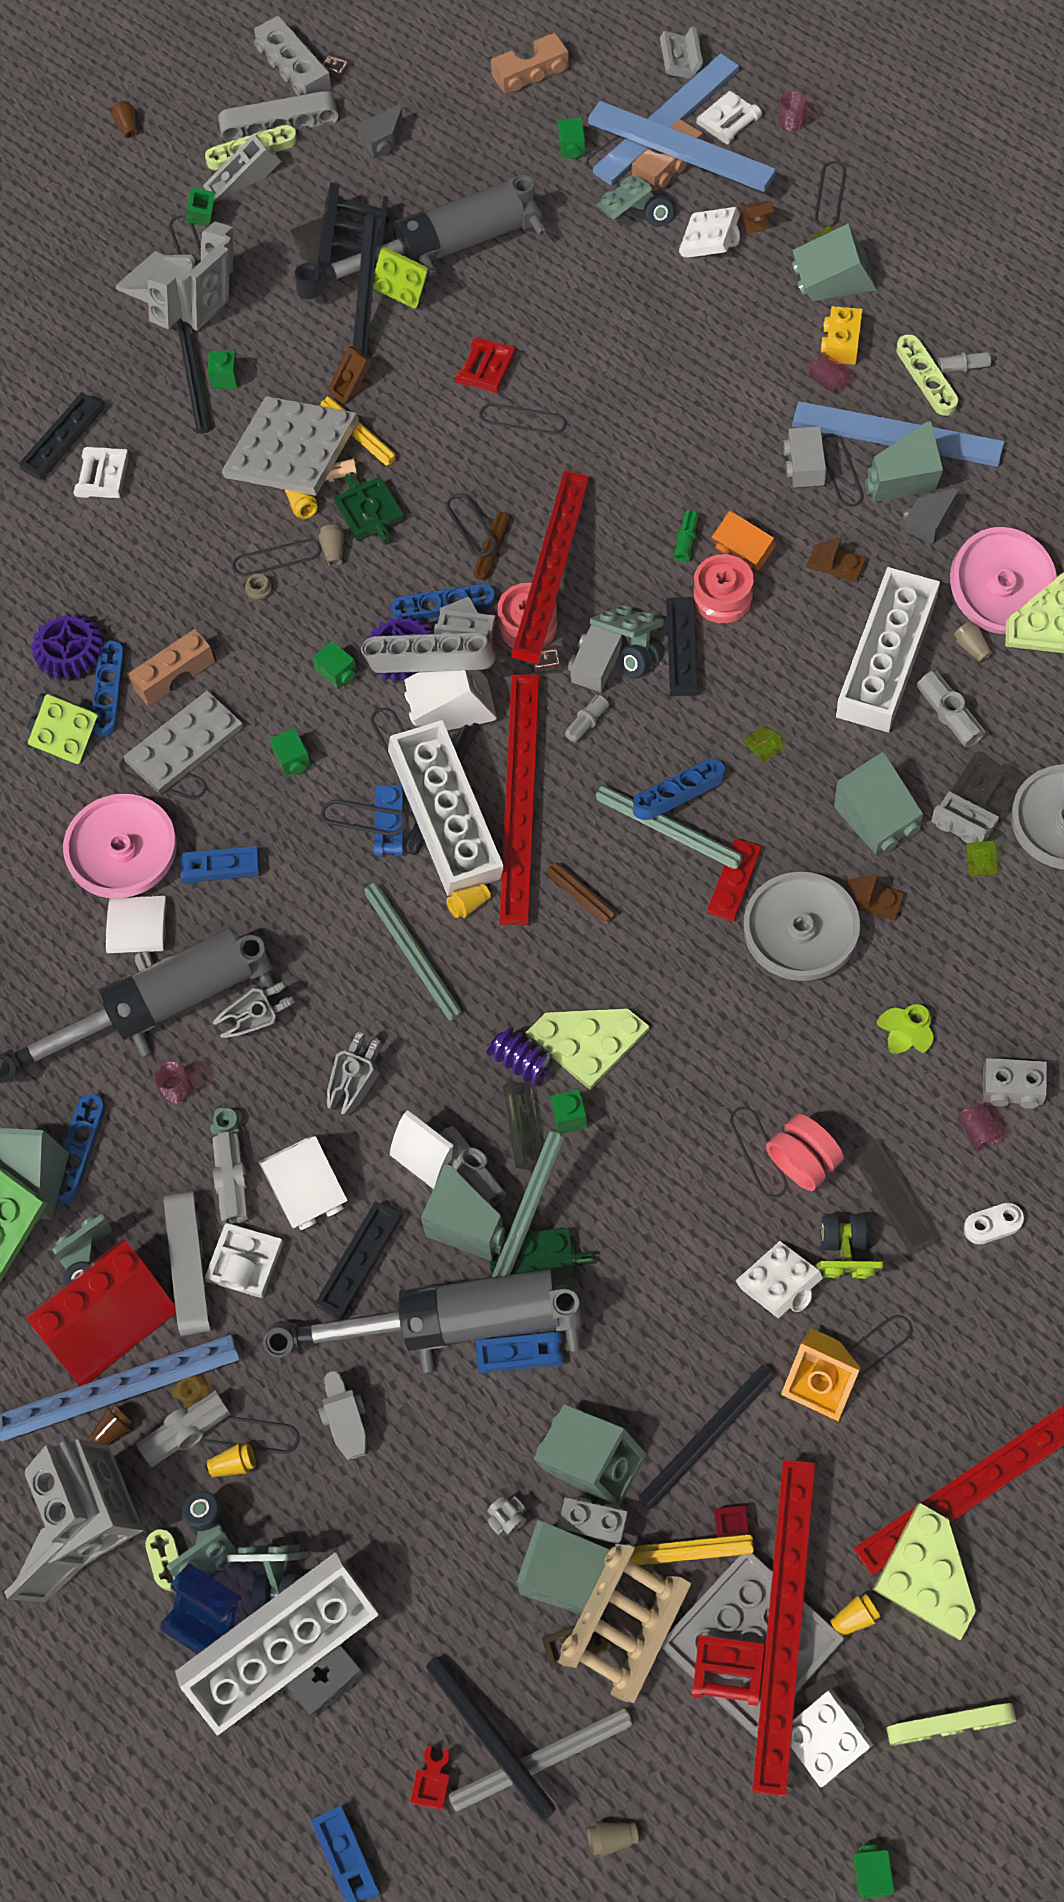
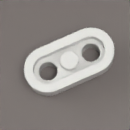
M1003 1203L973 1213L965 1221L964 1234L969 1241L975 1244H984L1012 1235L1022 1227L1024 1221L1023 1212L1015 1204ZM1011 1214L1014 1220L1007 1221L1003 1215ZM982 1223L985 1226V1230L976 1229L975 1224Z

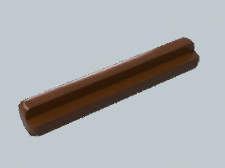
M502 511L496 513L490 531L496 539L497 546L489 556L478 558L473 571L474 578L485 581L489 576L510 522V515ZM489 535L486 538L481 553L488 552L493 546Z
M555 862L547 870L548 876L603 924L607 925L615 918V911L560 863Z

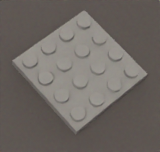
M266 396L223 467L222 473L224 478L316 496L359 421L358 415L355 412Z
M753 1554L740 1555L666 1635L661 1648L694 1679L699 1635L764 1644L758 1706L748 1705V1701L713 1697L757 1739L772 1571ZM804 1601L795 1695L844 1641V1638ZM704 1673V1682L750 1688L751 1678Z

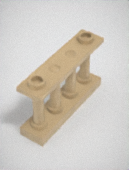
M616 1544L605 1557V1567L571 1636L566 1638L561 1646V1656L558 1663L563 1666L576 1668L579 1661L613 1681L614 1687L610 1693L612 1696L621 1701L634 1703L691 1583L681 1577L667 1576L662 1581L629 1560L635 1549L634 1547ZM623 1572L656 1592L657 1598L651 1609L647 1610L615 1590ZM608 1602H611L642 1622L643 1627L636 1639L633 1640L600 1619ZM594 1631L627 1651L628 1658L623 1668L619 1670L586 1650V1646Z

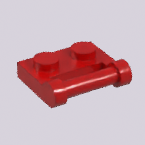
M474 338L470 345L471 351L462 370L457 372L454 380L457 384L470 385L498 393L516 355L515 348L482 338ZM486 352L476 374L471 373L480 354Z
M699 1635L692 1697L702 1698V1695L748 1701V1705L758 1706L764 1644ZM704 1673L751 1678L750 1688L704 1682Z

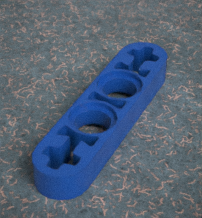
M479 584L401 596L392 602L391 611L395 620L398 619L399 614L403 616V619H407L411 614L414 617V621L422 618V620L437 618L440 616L439 608L449 605L451 599H464L468 595H471V600L476 610L483 611L490 609L494 605L495 593L491 586ZM485 593V601H481L480 594ZM426 602H435L437 607L430 611L425 610L423 605ZM414 603H418L419 611L415 612ZM400 606H406V613H401Z
M117 641L105 642L104 646L100 647L103 652L102 655H98L91 711L98 714L93 731L100 737H107L113 734L117 727L125 659L124 650ZM111 650L116 651L112 658L113 664H109L110 661L107 655L111 653ZM107 673L117 675L112 682L102 681L103 676ZM103 697H113L114 699L111 704L107 706L99 704ZM102 713H106V719L108 722L107 724H105L104 728H100L99 724H101L103 721Z
M715 759L705 760L637 794L633 799V814L639 819L650 820L719 786L724 781V764ZM686 781L695 782L697 785L689 787L684 785L683 783ZM664 792L673 793L675 796L671 798L663 797L661 794Z
M87 1094L77 1103L63 1148L69 1152L68 1158L78 1156L81 1158V1163L75 1169L65 1168L64 1173L69 1175L67 1185L71 1190L70 1192L65 1191L63 1196H60L59 1192L57 1202L61 1204L73 1201L79 1192L105 1114V1105L102 1099L95 1094ZM92 1102H95L98 1109L92 1110L89 1119L91 1122H94L91 1124L86 1121L88 1112L85 1106H91ZM81 1129L90 1131L89 1138L84 1142L75 1140L76 1133ZM63 1175V1178H62L61 1187L64 1186L65 1181H66V1178H65L64 1175Z

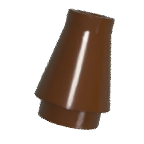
M128 101L115 103L112 107L111 115L124 133L125 138L138 136L139 132L134 106L130 105Z
M116 1404L112 1409L108 1408L87 1440L108 1445L129 1431V1426L134 1421Z

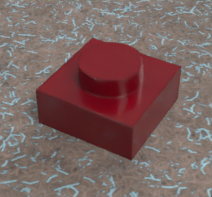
M746 1506L714 1509L717 1537L749 1534Z

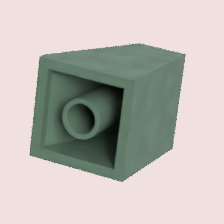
M849 224L793 250L795 261L792 262L796 274L800 275L801 278L798 281V286L803 295L807 294L811 301L877 290L866 251Z
M931 421L925 422L874 457L871 467L868 468V478L865 479L866 492L872 495L873 502L936 490L943 468Z
M883 752L837 781L834 808L875 855L882 851L885 853L891 851L897 846L898 840L904 836L910 838L920 830L923 813Z
M0 1128V1166L48 1201L37 1222L40 1219L52 1220L69 1152L44 1130Z
M444 1164L421 1216L425 1235L436 1241L492 1261L495 1254H501L507 1239L503 1237L505 1228L502 1226L501 1215L450 1165Z
M563 1404L560 1412L554 1417L545 1439L539 1444L533 1459L544 1471L605 1504L620 1506L647 1454L624 1428Z
M537 1520L517 1580L520 1595L581 1615L605 1567V1557L610 1550Z

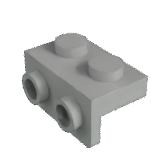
M691 27L686 36L667 31L662 33L660 42L666 74L686 79L693 78L703 65L700 39L698 38L696 28Z
M441 609L438 624H435L434 633H482L491 646L495 615Z
M949 791L940 806L937 805L935 807L931 822L939 829L946 832L950 831L961 837L967 844H975L982 848L998 823L999 817Z
M582 1497L564 1498L558 1528L569 1533L619 1544L622 1540L623 1531L626 1530L628 1514L627 1511H624L622 1507L617 1505L604 1504V1506L592 1504V1501Z

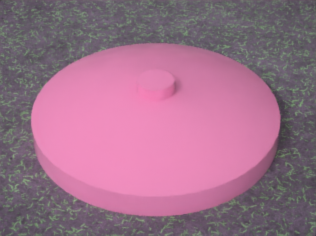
M1008 527L988 528L969 538L956 553L950 572L951 590L963 614L980 628L992 633L1005 635L1006 620L1057 578L1055 566L1044 547L1030 535Z
M134 794L109 795L84 807L71 821L63 842L64 859L74 880L88 892L105 898H127L149 890L167 874L173 864L177 850L175 830L167 813L152 800Z

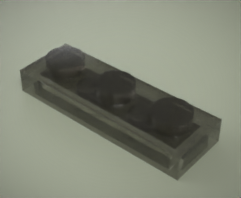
M509 1081L503 1085L515 1168L534 1171L542 1151V1143L533 1086Z

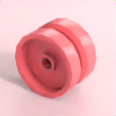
M729 554L714 555L705 559L697 567L694 575V605L699 614L707 620L716 623H731L741 619L749 611L753 600V572L749 565L739 557Z
M520 583L510 587L502 594L498 602L500 634L504 642L512 648L514 647L532 583ZM556 601L543 648L554 640L558 632Z
M796 1114L785 1124V1133H776L766 1143V1149L773 1162L803 1189L814 1191L825 1180V1172H833L843 1162L844 1156L836 1141L824 1128L809 1117Z

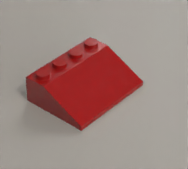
M121 1239L24 1317L77 1385L82 1386L89 1383L174 1315L176 1307L128 1242Z

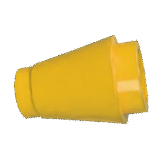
M285 490L295 516L308 519L316 513L317 501L312 495Z
M480 884L452 892L451 896L446 899L451 914L455 918L461 916L465 918L489 900L491 895L487 886Z
M238 1443L208 1459L207 1467L212 1478L247 1474L250 1472V1469L256 1467V1459L250 1444L242 1445Z
M867 1594L860 1598L857 1595L830 1622L835 1631L844 1636L845 1634L848 1635L874 1625V1621L880 1615Z

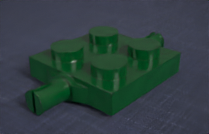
M350 472V476L347 473L344 478L350 488L333 498L337 509L356 541L358 542L373 534H378L383 544L391 543L393 537L389 533L388 528L404 521V515L381 476L369 482L359 483L354 472Z
M569 1228L527 1232L510 1275L552 1269L554 1278L564 1276L573 1278L575 1265L594 1264L593 1251L574 1253L570 1244ZM490 1260L491 1273L494 1272L498 1260Z

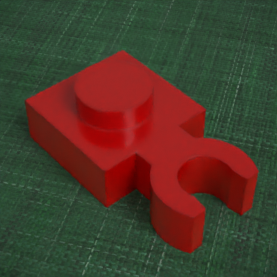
M427 1746L424 1752L427 1770L417 1769L410 1803L444 1811L450 1775L442 1774L441 1772L450 1761V1753L444 1749L443 1758L435 1762L431 1759L433 1748Z

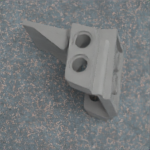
M213 222L202 232L201 262L195 266V259L192 255H163L154 251L116 285V289L148 303L150 322L169 330L181 318L184 322H188L194 330L198 331L229 301V274L233 272V227Z
M77 1439L72 1443L64 1441L56 1446L46 1445L26 1468L25 1476L45 1528L40 1530L16 1581L4 1592L6 1598L45 1603L86 1564L144 1531L109 1445ZM51 1476H53L54 1486L51 1490H49L48 1480ZM65 1506L66 1514L64 1518L61 1519L60 1511L62 1507Z

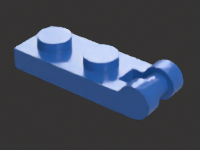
M375 786V807L403 813V786ZM375 811V829L393 832L400 828L402 824L400 816ZM403 831L394 836L375 833V857H384V854L403 856ZM394 838V842L384 843V839Z
M257 846L183 853L180 855V865L183 866V871L180 874L181 883L191 884L199 881L259 876ZM201 864V869H194V866Z
M550 1332L476 1340L478 1372L482 1374L565 1365L564 1354L560 1350V1345L563 1343L562 1334ZM538 1346H548V1354L539 1355Z
M340 1805L311 1820L345 1902H361L368 1897L372 1900L380 1896L379 1889L343 1807ZM360 1875L364 1884L352 1890L349 1880Z

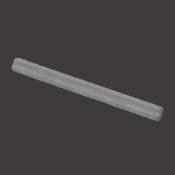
M622 1709L520 1760L531 1775L631 1727V1717L626 1709ZM499 1769L450 1793L449 1799L453 1808L456 1811H460L513 1785V1783L504 1771Z

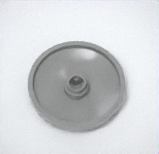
M1064 764L1044 768L1026 779L1017 791L1011 812L1014 834L1024 850L1041 863L1058 869H1064Z
M791 872L768 880L752 895L744 914V938L754 959L769 972L790 980H816L836 972L850 959L859 938L860 918L853 899L838 883L825 876L811 872Z

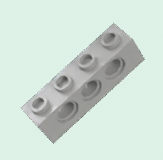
M279 16L254 28L256 36L254 43L257 50L267 55L268 62L273 68L277 67L279 69L280 75L285 82L290 81L297 96L326 92L332 89L329 72Z

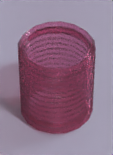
M787 92L781 96L779 101V125L782 129L791 132L801 129L805 124L806 98L799 92Z
M826 353L818 355L808 370V376L833 394L838 393L834 388L836 383L845 387L851 374L848 368L839 364V362L829 357Z
M167 1062L156 1069L153 1080L161 1098L170 1104L183 1102L191 1091V1085L183 1067L175 1062ZM173 1077L182 1078L180 1084L175 1088H163L164 1083L168 1079Z
M986 1103L974 1104L958 1115L957 1120L976 1151H983L985 1148H982L984 1146L982 1144L987 1140H991L989 1143H992L991 1146L1003 1139L1004 1134Z

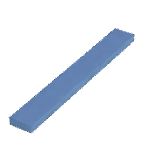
M720 53L648 119L669 128L679 119L684 121L739 71V65ZM626 138L593 167V174L612 186L632 167V163L647 149L651 150L652 148Z
M599 101L588 117V124L762 192H765L776 175V169L602 101Z
M798 401L792 422V427L820 426L823 433L889 446L921 426L919 424ZM933 427L940 456L998 467L1004 441Z
M233 1334L0 1413V1440L2 1442L237 1361L239 1356Z

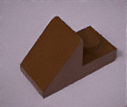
M756 201L736 207L740 213L739 220L747 235L770 229L767 213L774 212L771 201Z
M348 346L327 391L346 405L371 384L364 376L372 360L355 346Z
M842 538L832 539L814 546L806 565L807 568L857 583L866 562V557L841 550Z
M878 875L848 880L845 890L853 899L857 910L893 921L896 920L904 893L877 885Z

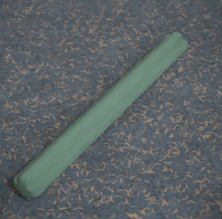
M600 786L596 792L597 801L732 869H737L743 860L740 853L663 814L650 820L637 818L633 814V799L607 786Z
M372 883L370 886H367L364 889L366 897L447 1019L452 1021L461 1016V1008L379 885Z
M551 1130L548 1133L491 1278L508 1276L512 1272L564 1141V1135L557 1131Z

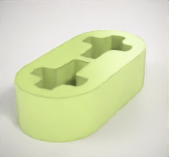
M162 1529L155 1530L150 1533L146 1540V1550L154 1579L162 1589L168 1591L175 1590L181 1586L173 1577L174 1581L169 1583L166 1579L161 1580V1576L166 1574L164 1564L167 1562L171 1563L180 1556L176 1541L168 1531ZM159 1537H162L164 1541H169V1544L164 1547L165 1557L161 1556L158 1549H153Z

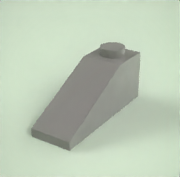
M253 134L203 187L208 191L215 192L214 202H217L266 178L281 160L270 145Z

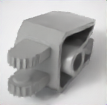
M284 980L265 990L253 986L225 1007L214 1019V1025L229 1017L237 1019V1023L235 1026L220 1034L221 1038L239 1036L273 1024L276 1017L275 1013L295 1003L293 997H286L271 1007L266 998L282 991L286 987Z
M361 1032L356 1033L348 1052L344 1050L336 1054L327 1089V1107L331 1110H335L341 1096L346 1093L341 1114L346 1116L352 1113L362 1102L380 1074L378 1066L374 1062L381 1047V1040L374 1038L369 1045L365 1058L359 1057V1052L365 1040V1034Z
M329 1371L323 1379L328 1398L322 1400L323 1407L318 1409L323 1425L330 1426L336 1446L349 1461L366 1455L367 1435L360 1414L366 1411L361 1395L354 1396L352 1390L346 1391L340 1374Z

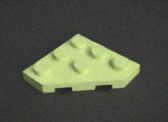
M1064 572L1006 620L1005 647L1064 653Z
M629 1009L545 1013L526 1032V1036L537 1046L542 1047L544 1052L551 1053V1057L591 1090L649 1031V1026Z
M918 1503L873 1590L943 1632L961 1640L976 1610L951 1526L947 1518Z

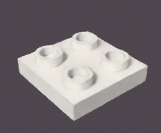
M731 207L692 213L679 249L681 256L695 257L727 252L728 247L737 246L740 240L739 229L736 225L740 215L737 208Z
M225 1223L205 1275L206 1282L263 1298L283 1245L282 1239Z
M779 1241L743 1273L736 1282L746 1294L779 1319L788 1309L794 1312L804 1310L811 1301V1289L823 1277L817 1268Z
M833 1690L825 1693L792 1722L790 1746L820 1787L825 1786L869 1750L873 1744L863 1732L864 1725L859 1715L850 1706L843 1705Z

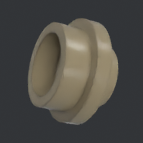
M254 574L248 578L245 590L250 598L261 600L269 596L272 591V584L263 574ZM256 586H263L261 589H254Z

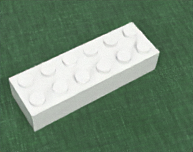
M887 567L838 699L837 718L890 732L937 601L940 581Z
M443 720L390 736L388 752L447 896H451V893L454 891L500 880L503 863Z
M335 1552L177 1669L175 1673L179 1686L218 1736L379 1614L371 1599Z

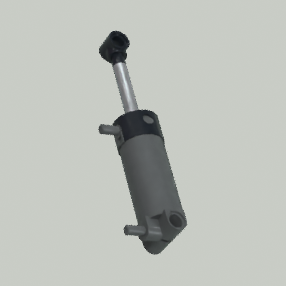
M527 175L516 176L508 179L506 182L425 212L421 211L394 221L393 235L395 241L377 247L375 264L378 262L381 249L386 247L427 267L428 276L433 277L436 275L437 270L432 262L438 261L447 255L522 227L526 229L533 226L539 236L544 235L546 228L541 221L543 214L534 201L533 179ZM361 253L322 268L312 263L300 264L294 272L297 294L303 299H314L320 295L322 288L327 286V282L359 271Z
M227 928L132 975L128 974L99 988L98 990L104 1001L102 1003L103 1010L16 1052L10 1049L0 1053V1060L6 1061L10 1066V1072L5 1076H0V1083H6L13 1077L23 1073V1067L110 1025H113L114 1029H118L123 1041L130 1038L133 1039L141 1057L144 1058L150 1055L152 1051L143 1032L155 1027V1024L248 979L252 980L258 977L264 990L275 985L268 972L273 967L264 951V942L255 935H246L235 939L230 928ZM251 939L256 942L258 948L254 955L247 956L243 951V945L247 940Z
M552 1269L442 1286L432 1285L399 1291V1312L299 1327L297 1323L291 1324L287 1321H278L271 1325L263 1338V1347L270 1356L282 1358L291 1351L301 1350V1345L401 1330L407 1350H419L422 1372L429 1374L434 1371L431 1349L446 1347L448 1343L556 1327L557 1331H566L568 1349L570 1352H576L581 1349L578 1327L583 1326L579 1304L581 1287L579 1282L572 1277L554 1278ZM562 1293H568L572 1295L573 1298L563 1299L559 1295ZM273 1334H284L288 1344H277L273 1339Z

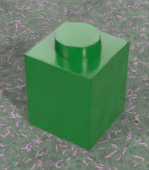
M582 118L557 120L561 158L575 159L579 156H585Z
M191 187L185 222L210 226L215 192Z
M235 350L209 351L207 372L212 389H237L239 367Z
M333 641L329 642L312 657L315 671L337 689L343 684H350L356 676L355 660Z
M295 728L269 738L272 751L285 777L290 774L299 775L307 767L311 766L308 753Z
M579 1089L550 1096L557 1132L564 1134L587 1128L586 1114Z
M879 1845L858 1847L859 1853H855L852 1856L858 1899L892 1896L894 1888L888 1850L879 1851Z

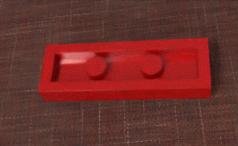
M734 839L731 849L740 853L743 860L737 869L724 865L708 906L707 914L732 922L735 921L762 846Z

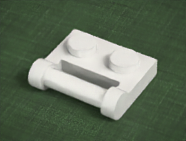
M729 91L697 117V124L728 145L734 140V136L753 120L757 121L762 116V112L757 105H750ZM742 112L745 114L739 120H737L732 126H730L729 128H724Z
M84 448L82 452V469L79 482L74 488V495L85 498L89 496L120 498L129 458L127 449ZM99 460L94 484H89L94 461Z

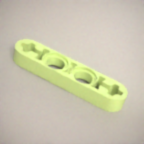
M282 125L255 134L264 142L269 143L274 152L291 148L297 142L296 131L289 125ZM252 135L208 149L205 154L207 166L212 170H218Z
M903 335L897 342L896 351L934 410L940 415L947 416L953 414L957 409V395L920 340L913 335ZM907 344L909 347L913 346L912 352L908 347L904 348V345ZM916 363H924L927 365V368L925 370H918L914 365ZM930 381H935L940 387L931 389L926 384ZM942 398L946 403L950 402V406H947L945 403L941 404Z
M1005 1703L891 1725L886 1729L890 1745H899L930 1739V1736L936 1734L947 1736L963 1733L962 1730L973 1727L974 1730L1010 1724L1016 1722L1017 1719L1013 1704Z

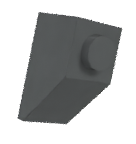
M398 104L357 124L359 141L373 159L379 156H386L391 150L395 149L403 126L401 106Z
M952 488L917 498L913 507L908 506L902 519L905 522L904 532L934 543L956 505L958 490Z

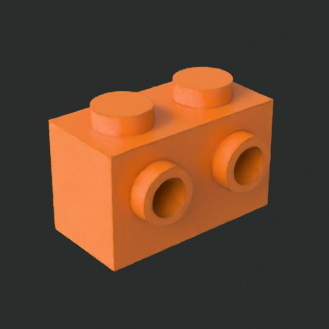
M732 511L727 513L712 536L713 542L716 545L715 549L718 552L739 557L749 565L750 569L753 567L758 571L776 547L774 537Z

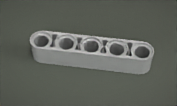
M327 91L223 110L218 115L221 136L226 142L282 125L292 126L296 130L301 129L300 127L309 125V127H313L330 121L334 123L338 119L335 98L332 93Z
M482 633L375 636L365 640L361 646L363 656L371 669L377 673L482 670L490 667L495 661V654L487 638Z
M194 1190L164 1195L176 1316L180 1336L212 1331V1326L209 1325L208 1321L210 1307L204 1288L207 1287V1282L205 1280V1269H203L201 1262L204 1256L202 1240L199 1239L198 1235L200 1222L199 1213L196 1212L195 1208L197 1198Z

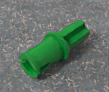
M687 510L685 512L681 530L676 533L677 544L673 553L675 560L690 561L693 543L697 540L695 531L699 514L696 511Z

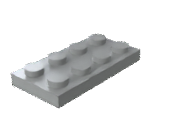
M205 691L125 754L124 759L135 772L161 795L243 729V724L214 696Z

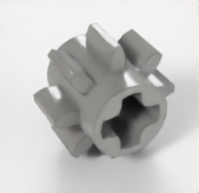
M505 1495L501 1496L487 1510L492 1516L487 1520L488 1524L497 1535L504 1530L510 1536L525 1523L526 1519L522 1515L526 1511L525 1506L516 1496L511 1500Z

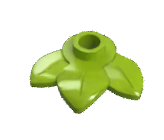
M914 1004L908 1006L905 1010L891 1008L884 1012L876 1022L879 1027L890 1032L888 1048L891 1053H903L913 1046L919 1052L925 1053L932 1045L933 1033L929 1028L931 1014L922 1005ZM917 1015L921 1017L922 1021L914 1023L911 1017Z

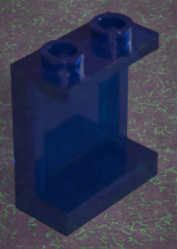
M188 1563L171 1582L170 1588L176 1592L173 1609L161 1622L160 1630L198 1655L235 1627L242 1597L191 1563Z

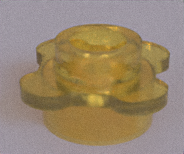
M196 1375L180 1380L177 1386L173 1387L171 1394L174 1399H179L183 1403L184 1408L188 1409L201 1398L208 1396L209 1390L207 1386L201 1385L197 1381ZM190 1389L193 1390L191 1395L187 1394Z

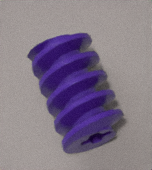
M509 1027L504 1032L501 1031L488 1046L487 1056L494 1055L496 1062L503 1061V1066L507 1069L513 1067L515 1075L522 1074L524 1081L532 1080V1086L537 1087L550 1069L549 1060L551 1053L548 1052L543 1057H540L542 1047L538 1046L531 1051L532 1040L529 1039L524 1044H521L523 1034L519 1033L512 1038L514 1030L512 1027Z

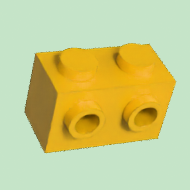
M831 306L830 317L825 316L823 332H828V337H822L821 353H826L825 362L856 365L862 309Z

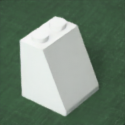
M480 670L418 672L404 680L407 690L405 698L411 708L409 717L416 727L443 720L446 730L462 728L466 724L471 726L473 723L481 724L497 719L488 680Z
M311 1135L259 1161L292 1228L298 1226L300 1230H303L316 1223L315 1217L326 1213L328 1217L344 1209L342 1203L346 1202L347 1199L316 1136Z

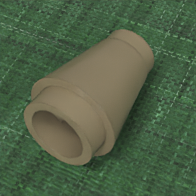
M326 525L320 529L318 538L327 565L333 566L335 563L340 565L343 563L344 532L341 531V527L338 525Z
M969 621L954 633V637L957 639L955 642L977 659L979 663L983 661V658L987 659L991 656L992 651L978 625H973Z
M595 1823L594 1827L587 1828L588 1844L592 1856L600 1855L602 1858L632 1846V1844H638V1832L635 1823Z

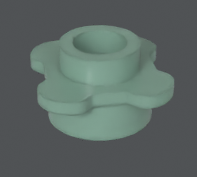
M229 1108L216 1109L213 1117L214 1124L210 1127L212 1134L216 1136L224 1132L239 1134L238 1125L243 1119V1115L239 1110L233 1111ZM229 1121V1124L225 1125L224 1122Z

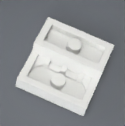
M166 896L110 898L106 927V952L164 951L167 910Z
M407 1110L403 1114L393 1137L390 1156L434 1189L444 1164H448L452 1160L453 1144Z

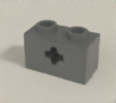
M338 1645L287 1683L286 1686L310 1716L315 1719L364 1674L344 1649ZM319 1671L323 1673L328 1672L327 1677L329 1680L327 1683L324 1684L322 1681H318L319 1679L316 1674Z

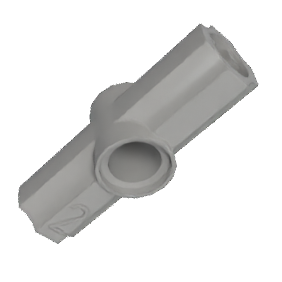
M930 671L918 681L917 688L936 710L939 720L943 724L948 725L964 747H971L977 744L985 736L986 731L966 708L963 696L953 691L938 671Z
M453 1126L445 1128L439 1135L453 1144L452 1160L449 1163L493 1208L496 1207L498 1203L504 1200L506 1192L485 1167L487 1163L485 1154L478 1149L471 1148Z
M219 1133L217 1136L212 1137L215 1158L213 1179L216 1193L219 1195L220 1217L223 1224H239L248 1220L245 1196L247 1185H245L244 1181L246 1172L244 1164L241 1162L240 1140L237 1133Z
M214 1391L190 1408H180L172 1412L164 1420L163 1426L137 1442L136 1445L152 1468L177 1450H186L196 1445L202 1439L205 1431L231 1414L218 1393Z

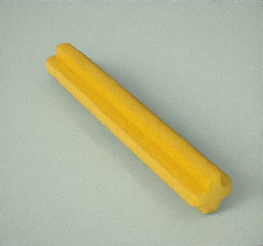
M326 397L321 402L322 407L346 411L331 397ZM358 421L351 435L386 466L391 465L396 460L395 452Z
M749 1534L632 1546L635 1549L629 1560L639 1566L746 1555L753 1553L754 1545L752 1536Z

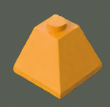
M810 1328L800 1345L781 1395L839 1421L861 1367L840 1341Z

